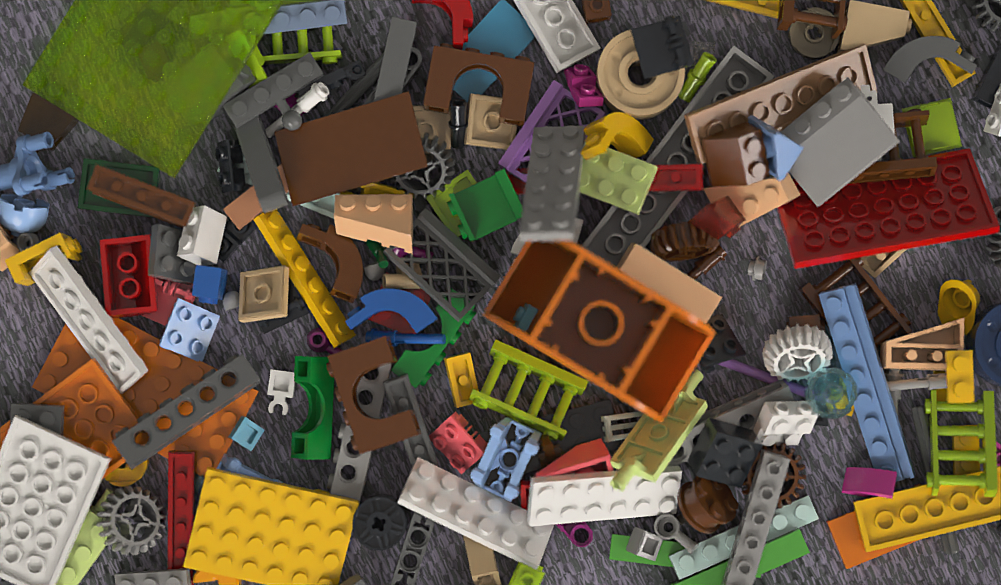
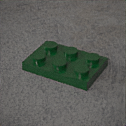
M83 159L78 209L154 218L92 194L93 191L88 190L87 187L96 164L156 188L159 186L160 167Z

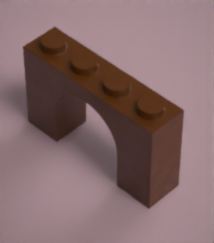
M442 43L440 46L434 45L423 103L424 110L449 114L453 89L457 80L468 71L486 70L495 75L503 87L499 123L523 127L535 62H531L529 58L523 56H516L513 59L507 58L503 53L490 52L489 55L480 53V50L475 48L459 50L455 49L451 44Z
M384 336L328 356L327 369L329 375L335 377L337 387H334L338 401L343 402L345 411L342 414L346 425L351 426L353 435L350 436L355 451L358 450L359 454H365L422 434L414 410H408L384 419H376L367 415L361 409L357 400L358 384L366 373L398 361L390 337Z

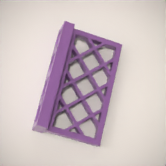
M553 80L498 162L501 170L505 169L508 175H513L526 183L528 174H522L517 169L522 162L530 160V156L526 155L529 151L531 153L534 127H544L549 121L560 119L561 126H564L563 118L577 115L579 126L586 127L588 124L582 125L581 113L593 112L598 115L594 120L596 121L606 116V112L596 106L579 109L571 92L563 88L562 84ZM567 97L574 101L576 110L561 113L560 104Z

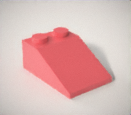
M601 438L575 446L535 474V477L613 471L610 462L611 456Z

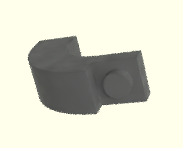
M926 36L912 40L899 48L892 55L883 70L906 83L915 68L928 58H944L970 74L974 72L978 65L974 63L976 58L964 50H962L961 54L956 52L961 42L944 36Z

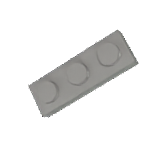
M190 568L118 572L114 574L115 585H191Z

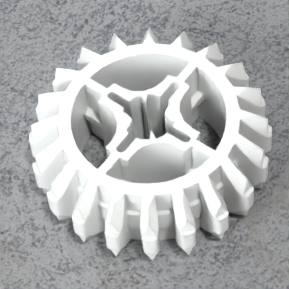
M796 324L795 327L790 328L787 326L785 330L777 329V334H771L770 339L765 341L762 354L765 367L771 373V376H777L778 380L785 378L787 382H790L792 379L799 382L800 379L804 378L808 380L810 376L817 377L818 372H825V367L830 365L833 351L831 341L824 330H819L817 326L810 328L808 324H805L803 327Z

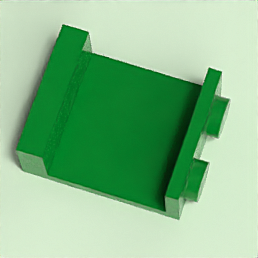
M505 169L455 194H449L450 201L446 202L452 216L458 215L461 224L457 226L463 239L469 238L470 242L522 218L523 207Z

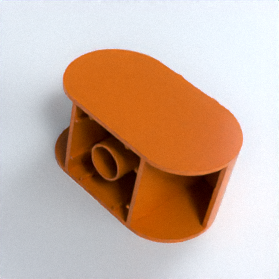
M569 240L526 241L482 314L506 331L660 423L664 421V418L716 334L711 327L686 310ZM525 303L538 309L526 332L513 326L515 320H513L515 312L519 306L523 307Z

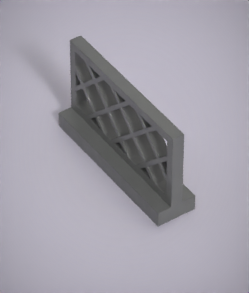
M425 208L413 222V230L418 228L424 234L425 242L413 241V247H425L426 258H413V253H408V258H399L393 252L396 247L390 245V248L387 247L383 254L459 322L496 284L501 276ZM430 247H438L442 250L443 259L430 258ZM413 263L426 264L427 275H418L414 271ZM431 264H444V275H432ZM448 264H457L462 270V276H449ZM432 281H445L446 292L435 291ZM450 281H462L463 293H451ZM467 281H475L483 289L479 293H468ZM451 298H464V309L460 313L452 306Z

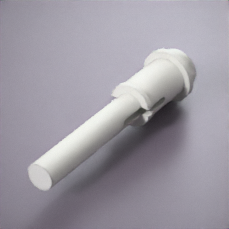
M322 82L318 84L313 83L311 89L296 100L298 103L291 110L297 111L299 114L309 112L317 103L327 100V95H329L328 88ZM282 116L265 129L267 137L271 138L275 135L276 131L284 127Z

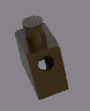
M32 93L18 131L24 135L28 134L31 136L44 132L51 133L54 144L48 149L54 151L78 123L79 119L39 95Z

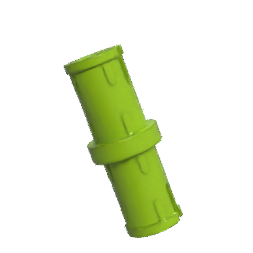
M703 52L695 67L687 73L688 78L678 95L682 100L691 102L699 87L706 83V76L717 62V59L712 54Z

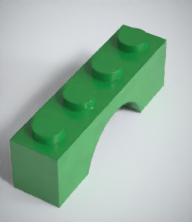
M450 288L451 293H457L455 290ZM451 298L452 306L459 313L464 309V298ZM438 304L436 310L441 317V334L446 336L445 344H434L429 349L418 352L405 350L391 371L398 376L408 373L413 387L417 388L419 384L424 387L432 376L429 373L431 367L434 364L439 366L447 355L444 349L449 343L454 345L462 333L458 331L463 323L468 325L476 315V312L473 310L475 305L458 322Z
M295 356L294 382L298 383L305 390L308 397L309 410L303 425L292 432L291 458L306 460L331 459L334 377L329 375L327 369L328 357Z

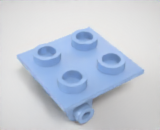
M177 298L176 303L173 305L172 313L168 318V323L165 325L166 328L160 339L159 346L195 361H203L220 316Z

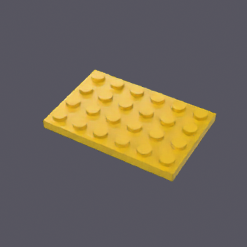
M207 467L183 567L265 585H338L353 529V515L358 508L359 500Z

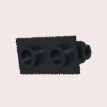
M229 139L218 142L215 156L219 162L218 183L222 188V193L233 190L234 192L244 191L243 186H246L244 168H235V164L243 163L239 140L229 141Z

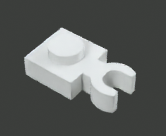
M271 369L267 395H274V400L269 404V413H274L275 405L281 404L283 407L282 415H287L289 406L286 402V397H294L296 383L294 382V372Z

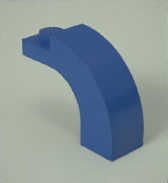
M380 289L362 296L360 299L365 307L361 309L358 306L347 314L349 319L345 323L350 330H354L379 312L394 311L404 316L418 334L438 318L423 300L412 293L399 289Z

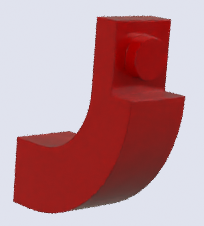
M412 0V3L433 4L442 8L448 14L452 23V45L455 49L463 50V43H468V28H472L473 11L469 0Z

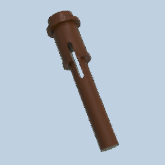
M719 245L715 251L702 256L695 262L696 266L686 275L694 280L702 273L706 275L721 260L725 261L724 257L727 253Z

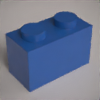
M196 265L192 296L199 297L198 302L217 304L218 300H223L226 292L228 270Z

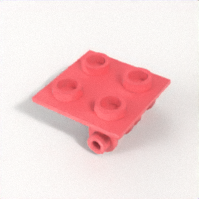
M155 277L157 311L142 316L164 326L167 325L177 298L193 304L196 296H192L193 284L187 285Z
M455 411L429 435V438L435 448L440 450L450 461V464L463 474L483 456L488 442L480 434L473 439L478 431L476 430L470 436L468 431L473 426L470 425L465 430L464 427L469 422L462 414L459 415Z

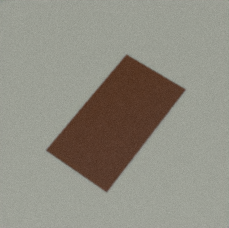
M409 91L302 123L294 131L285 128L275 132L292 206L428 167Z

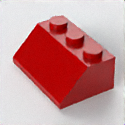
M151 235L100 240L105 312L111 318L140 316L157 311L155 277L148 276Z

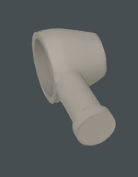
M663 514L656 519L654 530L658 537L665 540L674 538L690 554L697 549L699 544L680 531V523L675 516ZM668 523L673 524V530L671 532L666 531V525Z

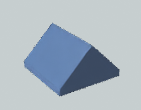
M753 115L748 116V122L762 130L770 175L778 181L783 180L802 152L803 147Z

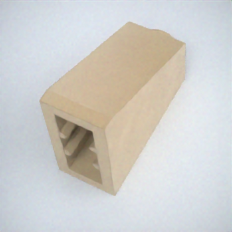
M849 0L846 3L844 16L848 17L847 27L845 31L840 33L837 53L862 45H866L868 48L901 40L911 30L912 19H909L910 11Z
M463 535L474 584L502 585L494 550Z

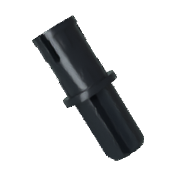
M454 99L450 102L451 120L448 122V126L451 128L452 148L462 149L465 146V131L468 127L466 120L467 102L463 99Z

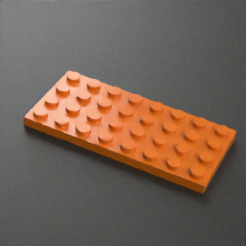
M112 318L116 327L127 338L130 346L138 357L143 360L144 365L148 369L138 381L126 392L122 393L139 418L148 412L152 415L160 409L158 406L169 398L174 400L182 395L180 391L189 384L193 383L195 386L203 381L202 376L212 369L218 371V369L199 360L198 362L171 350L161 348L159 346V338L121 318ZM66 323L32 388L44 394L91 360L89 354ZM229 375L222 379V384L228 387L236 382V379ZM252 388L160 450L158 454L168 459V452L170 450L195 451V473L205 478L207 467L217 468L224 453L227 454L233 442L228 436L241 416H247L259 391ZM210 389L202 391L200 398L204 401H210L215 393ZM183 404L179 408V413L184 416L191 414L193 411V406L190 404ZM162 418L157 423V428L160 430H167L171 426V420L168 418Z

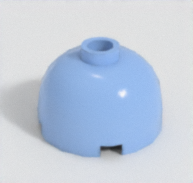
M2 194L0 197V223L4 228L11 231V235L16 237L22 233H34L45 225L50 204L41 199H37L36 204L34 201L24 199L17 194Z

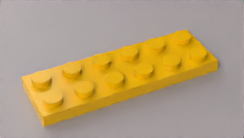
M1001 465L997 466L998 491L995 497H984V489H980L979 486L939 485L937 496H932L931 488L927 487V484L894 491L893 499L873 496L853 501L865 552L1001 520ZM983 470L963 475H979L983 473Z

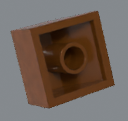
M744 122L701 139L710 185L712 187L747 186L770 177L762 130Z

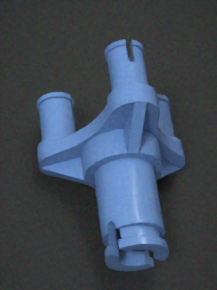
M44 132L33 136L27 134L17 138L14 158L10 163L0 165V191L13 188L17 195L23 196L30 194L33 190H54L57 186L71 184L75 181L73 179L75 177L74 171L70 167L58 171L48 170L39 159L36 151L51 148L54 144L51 133Z

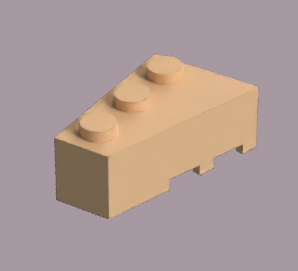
M789 172L780 181L770 175L766 179L747 186L712 187L710 185L703 188L726 233L800 196Z
M412 194L335 195L334 220L336 234L365 242L368 239L382 243L384 247L390 248V245L403 248L405 252L412 254L414 214Z
M964 318L880 343L882 368L946 371L945 351H964Z

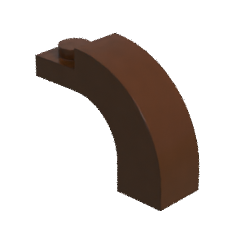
M302 224L296 240L323 250L334 262L336 276L329 295L353 304L358 296L363 280V263L356 245L350 237L336 234V227L331 224L326 233L321 231L322 229L317 225Z

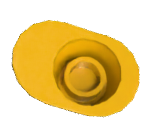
M951 279L945 281L941 286L939 294L938 316L942 325L964 318V335H967L974 325L976 309L980 302L979 292L972 285L971 280L960 281Z

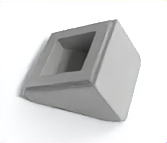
M634 527L626 550L655 561L663 539L654 533Z

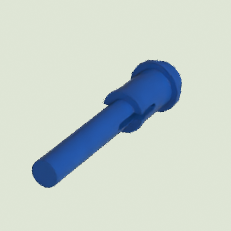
M376 328L368 330L365 336L366 343L388 336L394 347H397L398 344H445L446 342L445 334L398 333L397 330L378 331Z

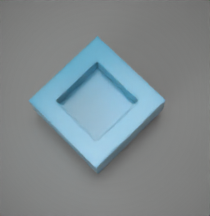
M526 303L523 307L519 306L513 316V320H515L513 326L526 332L538 309Z
M241 416L228 437L248 451H252L265 430L248 418Z

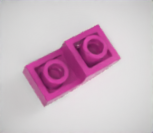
M577 64L574 67H567L564 70L566 81L578 107L603 106L604 96L597 89L596 75L589 66Z
M846 467L842 493L862 497L874 495L893 499L897 472L874 468Z

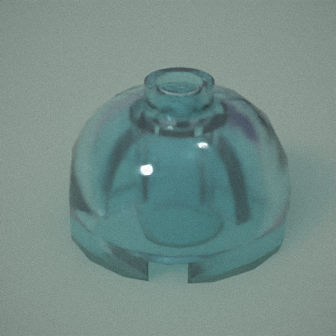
M833 367L823 368L813 373L806 381L804 388L805 401L810 404L813 411L820 417L827 419L842 418L853 409L851 407L858 397L857 385L853 377L843 370Z

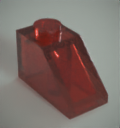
M726 196L708 204L689 221L694 226L719 240L725 236L730 239L742 229L739 226L746 219L730 197Z

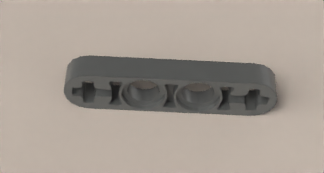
M413 511L392 576L391 585H399L396 581L402 580L403 571L408 572L406 583L408 585H415L435 524L434 520L426 517L425 525H429V528L422 524H414L415 521L420 523L422 515ZM415 530H421L425 534V539L419 543L414 542L410 537L411 533ZM406 554H414L417 557L418 561L414 566L404 564L403 558Z

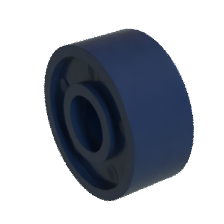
M1001 302L982 310L975 317L974 325L966 336V350H972L973 369L982 379L1001 387Z

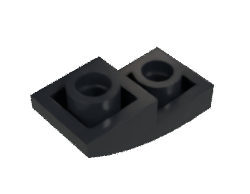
M231 219L226 222L218 258L223 263L258 227L254 220L240 230Z

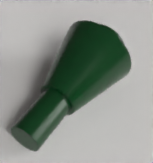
M369 239L367 242L364 241L377 258L379 267L386 268L389 263L387 256L383 252L387 247L382 246V243Z

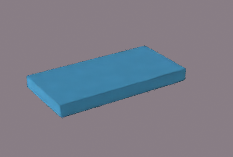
M500 0L470 32L468 43H463V50L465 48H475L480 50V53L489 55L490 52L503 53L507 58L515 59L534 40L535 36L524 17L507 1ZM471 70L464 73L457 80L453 90L468 103L469 94L483 95L497 80V77L486 70Z

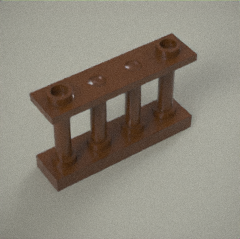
M780 0L777 30L787 31L790 25L796 21L832 27L831 38L836 39L847 27L848 17L844 16L846 0H819L835 3L833 16L798 11V8H794L795 0Z
M911 109L907 112L893 113L896 137V128L911 127L915 151L913 159L903 160L900 158L898 144H896L889 150L890 159L888 161H875L848 184L934 176L937 169L936 157H928L925 154L921 127L927 125L930 115L929 110Z
M97 164L87 187L88 190L93 191L92 194L180 228L187 227L193 209L197 207L193 201Z
M860 257L846 260L845 264L818 285H811L809 282L798 289L814 311L820 314V318L824 320L825 325L829 328L818 294L828 290L853 270L862 281L857 286L860 296L869 290L878 301L865 312L868 322L883 310L893 320L892 324L873 338L876 348L899 330L904 335H909L913 332L909 328L911 325L909 319L903 313L899 314L862 268L864 263Z

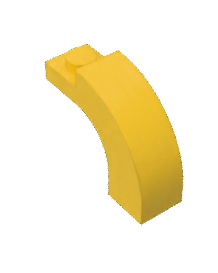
M614 112L591 122L583 129L588 137L585 139L586 144L580 153L585 160H588L606 152L611 144L618 152L638 158L647 153L654 139L635 118L622 112Z

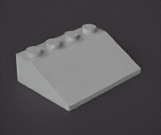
M848 77L781 131L803 147L802 152L789 172L818 207L900 142L861 90Z

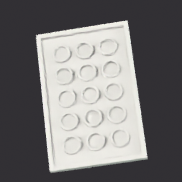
M18 415L14 417L0 449V578L16 585H56L111 458Z

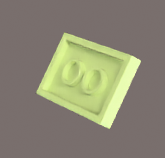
M607 148L606 152L591 159L585 160L583 157L579 193L639 215L658 167Z

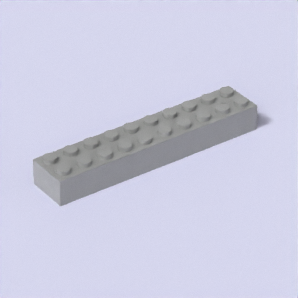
M733 46L646 162L653 165L699 164L695 158L684 115L772 80L774 75ZM706 163L702 164L703 170L707 166ZM687 191L648 192L639 215L612 205L581 248L616 268L631 242L643 248L646 247L651 240V234L662 226Z

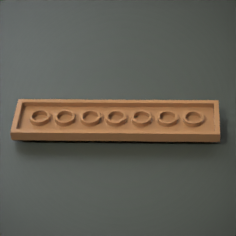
M862 45L841 51L685 114L684 118L697 163H706L702 138L748 122V116L753 115L781 132L847 77L860 90L861 85H870V91H877L867 46Z

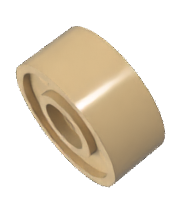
M627 30L614 37L604 48L596 69L597 89L604 96L603 102L613 112L625 113L636 120L653 118L667 110L679 95L684 83L685 68L651 77L650 82L646 85H635L628 77V70L634 66L641 65L631 30Z

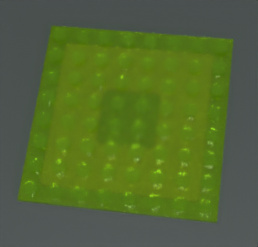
M75 0L27 76L23 86L175 178L283 1Z

